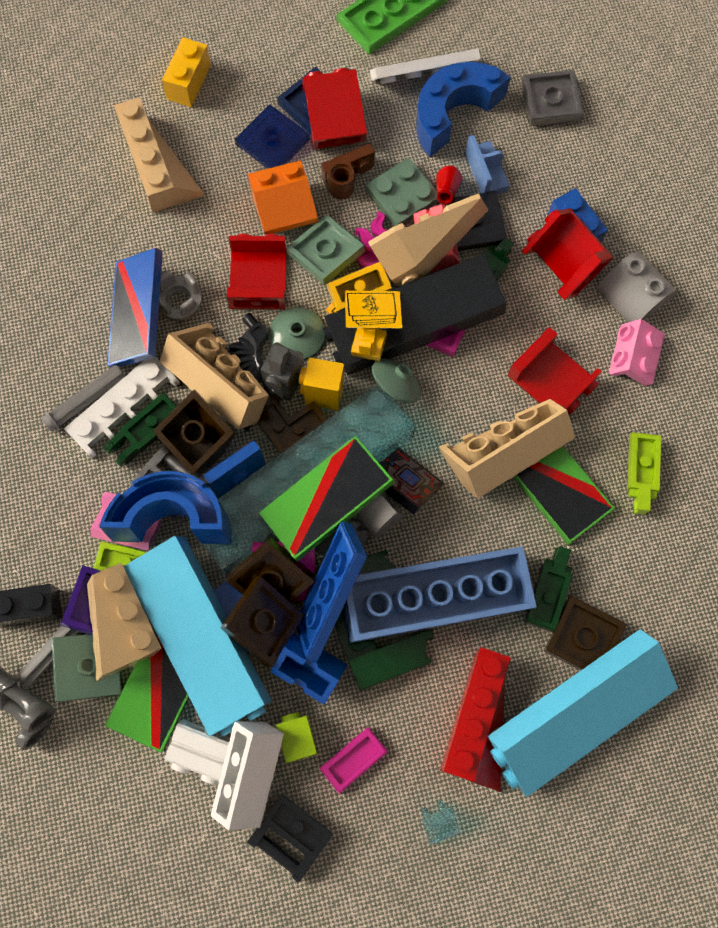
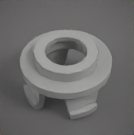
M169 271L161 275L159 311L161 314L172 320H184L193 316L199 310L202 303L201 290L195 278L190 273L175 277ZM176 292H184L190 299L180 305L179 309L171 307L170 297Z

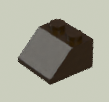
M193 390L153 430L156 436L192 475L204 474L225 453L236 434L197 390Z

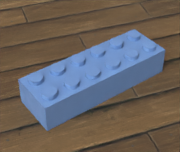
M522 546L360 574L343 606L348 641L349 643L526 611L537 608L524 547Z

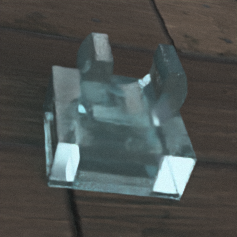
M442 800L438 801L440 812L434 815L428 813L426 806L422 808L424 817L422 823L430 846L460 833L452 807L446 809V805Z

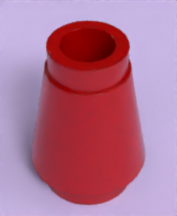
M445 166L436 175L437 200L442 204L451 203L462 185L463 177L457 167Z

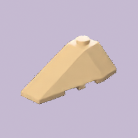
M478 193L447 205L443 212L436 216H429L428 213L419 216L420 222L408 227H404L403 223L396 225L368 243L391 281L397 287L425 277L484 216L488 208Z

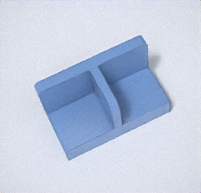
M474 135L468 136L465 155L480 193L496 191L497 194L508 192L509 183L501 166L503 159L502 151H495L492 141L478 144Z

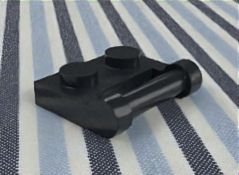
M281 794L262 820L260 828L254 831L247 843L254 849L256 846L289 871L292 874L291 878L299 883L325 847L333 832L284 794ZM269 828L306 855L301 863L265 836Z

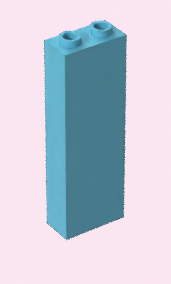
M173 536L123 566L209 737L218 732L224 737L232 732L234 721H239L247 716L250 722L266 713L264 706L272 702V699L246 650L221 629V626L227 619V615L186 537Z
M639 629L488 735L494 747L490 753L501 768L504 766L506 769L502 775L513 790L518 787L528 797L677 690L678 686L660 643Z

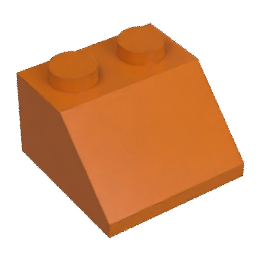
M301 160L248 174L252 199L265 235L318 222L308 178Z

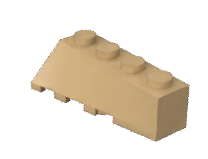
M140 97L114 105L153 213L203 197V191L148 119Z
M205 323L168 333L159 362L185 383L190 390H197L208 404L237 430L258 423L269 395L249 371L242 370L240 367L241 360L236 355L228 353L225 349L227 343L222 337H215L213 326L210 323Z
M549 399L516 413L515 419L510 422L497 421L489 425L491 430L474 436L473 432L462 436L463 442L451 447L449 443L439 446V450L461 484L478 499L529 466L539 462L553 451L563 447L566 443L573 440L575 435L568 411Z

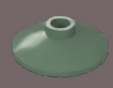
M301 307L289 308L279 313L272 321L269 330L270 342L272 346L275 342H278L294 351L302 352L305 360L317 354L322 348L325 341L324 324L321 318L309 309ZM294 327H301L302 331L294 333L292 329Z
M381 358L380 361L374 362L372 374L384 392L404 403H415L420 399L422 388L410 367L389 358Z

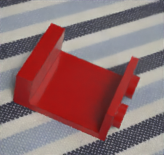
M343 67L334 70L332 73L325 74L315 71L303 77L302 88L306 96L313 150L365 142L367 130L356 69L349 70V68Z
M571 208L552 211L545 218L546 224L529 236L527 239L528 244L522 250L525 255L536 252L564 285L557 293L563 300L577 296L614 258Z
M245 233L229 236L231 249L230 287H227L229 309L285 310L287 251L285 236L277 234L251 236Z
M549 327L511 365L507 376L539 404L551 399L565 408L570 416L581 404L578 399L583 394L589 396L597 388L599 383L596 380L602 371L597 368L590 375L554 344L558 334Z

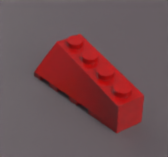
M480 647L476 650L440 771L501 792V767L490 753L494 747L488 735L503 726L505 676L511 657Z

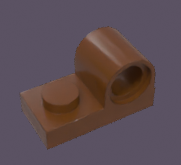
M371 143L321 163V178L333 197L337 199H347L354 192L355 174L366 173L374 167L375 151Z

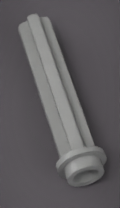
M116 365L111 367L51 412H44L45 416L41 420L51 432H54L56 429L60 431V426L95 402L125 377L124 373Z
M61 626L16 675L20 677L18 682L27 688L31 687L53 663L51 642L53 637L76 636L81 632Z

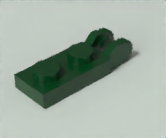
M162 393L120 428V432L105 445V450L108 454H112L128 440L132 445L123 451L116 460L121 467L128 464L137 456L138 452H143L158 439L153 430L177 405L165 393Z

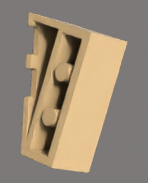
M122 563L93 574L87 583L93 631L96 682L154 656L161 649V646Z

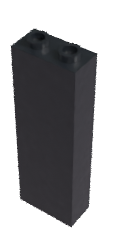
M485 254L390 290L400 291L402 328H378L387 332L381 358H394L505 314L506 301ZM346 308L324 316L327 324L323 328L328 344L334 342L337 349L336 352H333L336 362L344 364L347 376L373 366L375 360L352 356L351 354L357 328H346Z

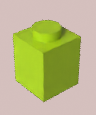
M299 712L282 716V723L277 724L276 728L284 733L281 747L285 762L289 763L318 754L308 717H300Z

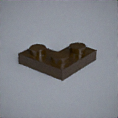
M274 395L267 399L257 423L283 459L331 427V422L314 401L290 417Z

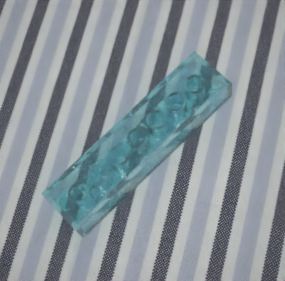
M378 384L220 497L218 500L227 513L231 524L232 543L202 545L225 576H227L252 554L253 542H265L270 537L273 540L278 538L261 517L260 511L354 436L360 440L378 463H380L398 447L400 448L414 437L415 425L392 397L384 392Z

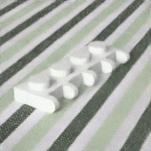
M479 48L376 67L370 70L371 80L380 79L381 84L396 82V76L406 74V79L422 77L421 71L430 69L433 75L451 64L480 60Z
M156 356L144 360L64 429L93 458L96 456V453L91 447L105 435L111 440L115 436L111 430L127 416L130 419L135 417L136 415L133 411L149 397L154 401L158 397L155 392L167 381H170L175 387L180 382L159 362Z

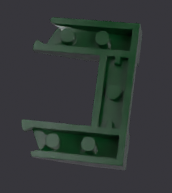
M383 550L367 556L359 575L395 569L397 567L385 558L388 552ZM342 608L334 627L360 692L431 663L432 659L425 658L427 639L433 640L432 629L379 649L376 648L373 639L349 643Z

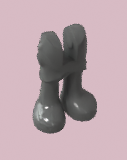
M0 666V709L11 714L21 725V729L16 737V744L22 750H27L35 745L47 732L52 724L50 719L56 713V709L47 701L40 699L17 685L20 677L9 674Z

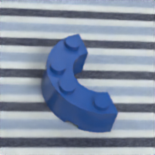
M480 62L455 63L434 73L420 92L417 108L416 134L425 153L431 157L449 143L452 122L446 114L451 109L459 105L470 104L479 106L488 112L506 97L511 77L495 66Z
M178 471L155 472L133 481V486L122 495L118 493L112 499L103 514L99 526L113 542H142L146 531L154 522L165 516L181 515L190 519V529L201 544L232 543V529L228 515L215 494L200 479Z

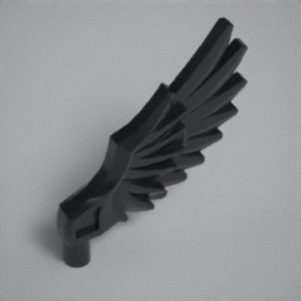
M248 313L242 318V321L249 329L238 338L239 342L230 344L227 351L230 355H236L241 360L240 367L242 370L249 371L260 384L262 380L261 368L264 364L261 357L262 349L269 335L266 328L251 313ZM250 426L245 427V431H250Z

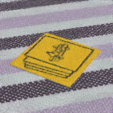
M345 291L346 328H402L400 291Z

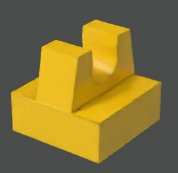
M357 328L351 349L352 356L380 361L387 336L386 330Z

